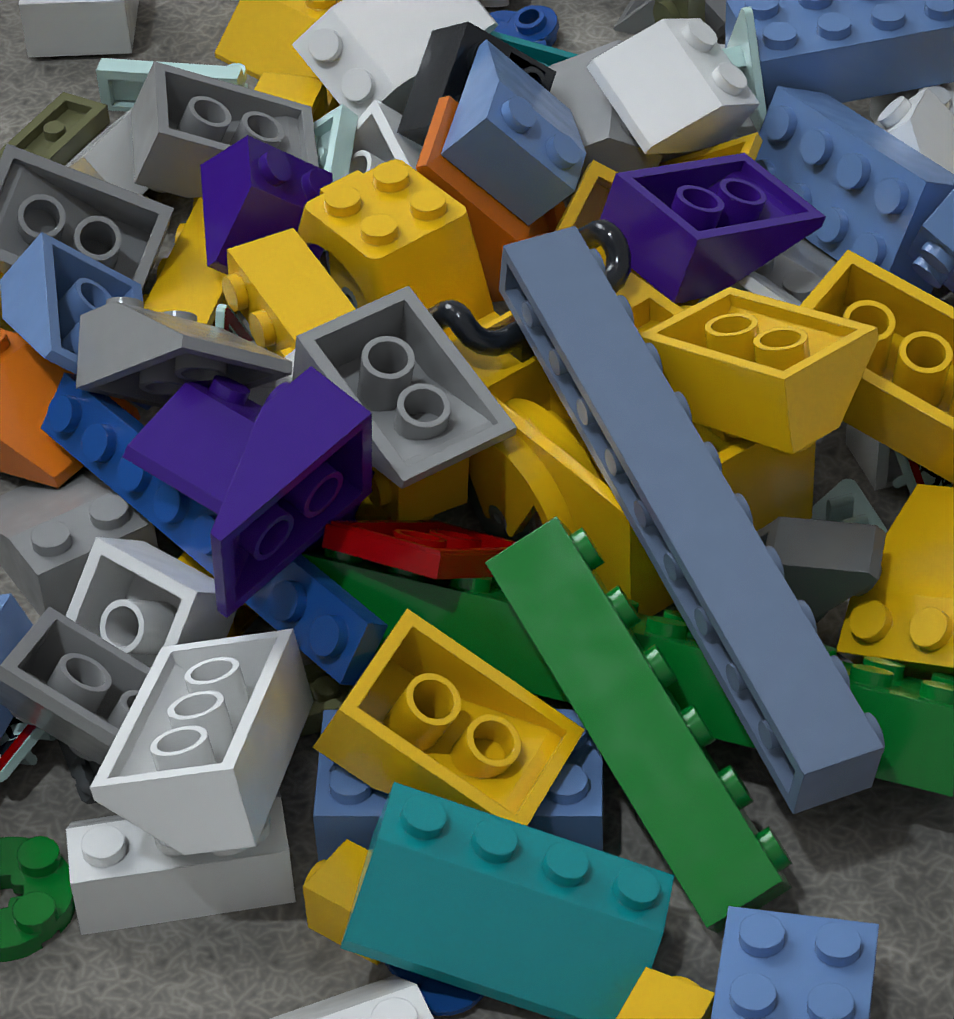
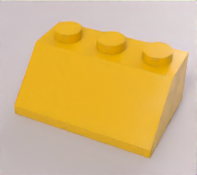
M239 0L214 52L215 57L227 64L241 63L245 65L246 73L258 80L263 72L318 78L292 44L332 6L342 0ZM327 89L328 110L330 112L340 106V104Z
M728 287L640 333L645 343L650 342L657 349L662 362L663 374L673 391H679L685 396L691 410L692 423L722 431L724 435L731 438H744L771 447L780 454L804 452L812 446L813 442L840 427L879 340L878 328L875 326Z

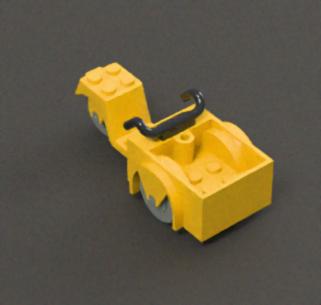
M398 159L381 163L365 173L356 170L320 188V195L305 204L297 233L307 246L316 244L326 250L328 273L356 309L406 286H410L517 426L516 435L469 457L468 496L485 532L489 535L517 542L557 516L572 533L581 527L587 532L605 561L595 571L608 591L619 585L628 599L639 603L638 613L653 616L673 604L674 602L511 311L501 316L494 311L466 207L407 163ZM601 219L592 221L578 229L589 249L599 246L603 248L606 259L603 262L606 268L607 279L616 295H623L628 300L633 312L634 324L639 333L692 307L690 305H676L631 272L632 254L627 239L614 223ZM693 423L703 442H711L717 450L722 465V474L734 494L740 493L746 499L756 531L778 517L812 518L816 441L804 452L780 454L771 447L744 438H731L724 435L722 431Z

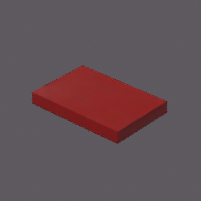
M437 520L331 521V523H326L322 547L433 579L493 577L485 562L516 542Z

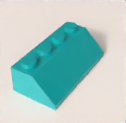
M394 782L372 835L340 948L553 1019H616L645 967L652 969L664 933L675 875Z

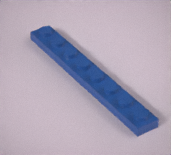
M64 372L54 398L49 404L41 429L214 576L210 532L218 514L124 459L122 456L127 445L144 428V425L109 396L76 389L77 375ZM302 554L245 602L277 631L293 628L299 649L339 684L343 685L356 684L372 660L388 627L384 621Z

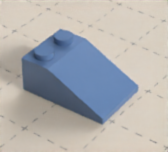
M486 39L478 47L441 155L529 226L575 192L587 153L571 110Z
M43 232L38 235L0 279L2 319L44 359L76 375L80 315L106 305V300L113 297H131L143 301L141 284ZM130 401L146 410H149L152 407L150 405Z

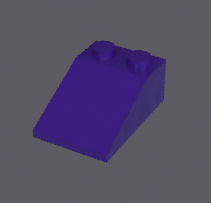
M740 153L616 173L600 220L604 219L614 223L625 235L632 254L631 268L649 282L654 289L676 304L710 297L731 287L821 228L826 216L747 154Z
M312 366L291 383L283 382L278 385L267 397L260 409L210 532L217 611L226 618L324 534L326 523L340 521L372 493V413Z

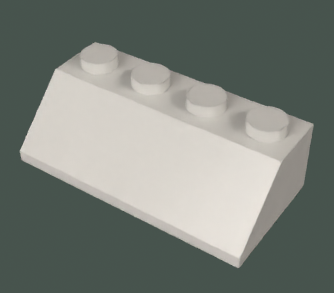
M294 629L161 647L90 786L94 801L185 856L210 852L217 856H231L247 848L256 847L314 702Z

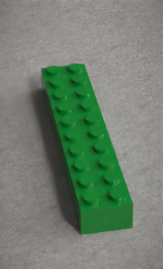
M327 548L302 553L305 558L388 625L376 652L408 608L532 694L570 703L494 577L433 579ZM629 599L638 613L639 603ZM664 610L663 617L638 613L641 622L631 627L644 650L656 644L670 664L678 681L668 688L681 709L683 710L693 704L708 725L715 739L755 748L680 612ZM824 645L830 656H837L838 650L836 648ZM867 656L864 657L863 664L842 661L849 676L852 694L863 712H869L876 718L883 733L885 749L875 778L953 797L954 675L934 672L932 673L931 680H922L905 676V665L888 659Z

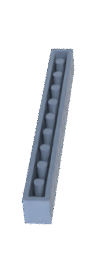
M576 226L503 245L499 291L792 814L871 788L885 749L884 737L879 723L871 713L863 712L852 694L849 676L844 664L837 656H830L817 634L816 621L809 605L804 600L797 601L785 580L784 568L777 551L770 545L765 546L755 530L751 510L746 499L740 493L734 494L722 474V465L717 450L711 442H703L692 423L691 410L685 396L679 391L674 392L663 374L662 362L657 349L652 343H645L635 327L633 312L628 300L623 295L617 296L607 279L606 268L600 253L595 248L589 249Z

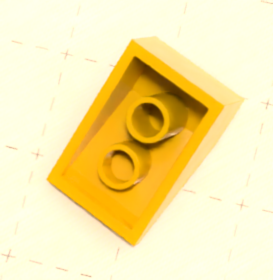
M917 484L886 533L881 562L882 573L879 580L866 594L859 597L852 596L849 600L837 645V653L854 664H863L864 657L867 656L896 661L905 665V676L931 680L932 673L934 672L954 675V487Z
M407 608L313 748L371 788L387 794L390 793L393 783L396 782L528 826L585 729Z

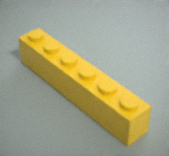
M294 228L227 249L228 275L222 278L225 299L232 311H240L248 321L256 344L267 348L281 357L287 356L295 349L297 335L356 309ZM469 457L403 489L372 466L375 474L372 478V493L368 495V498L374 506H382L392 520H422L467 503Z

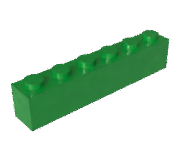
M556 516L486 561L485 564L705 926L719 933L725 929L728 906L759 909L791 889L792 886L782 870L793 863L772 829L768 826L758 832L743 808L754 802L753 798L734 768L729 765L720 771L705 747L716 741L715 737L693 704L682 710L668 687L678 681L676 674L656 644L644 650L631 627L641 622V619L621 587L617 585L608 591L595 571L605 561L587 532L581 527L572 533Z

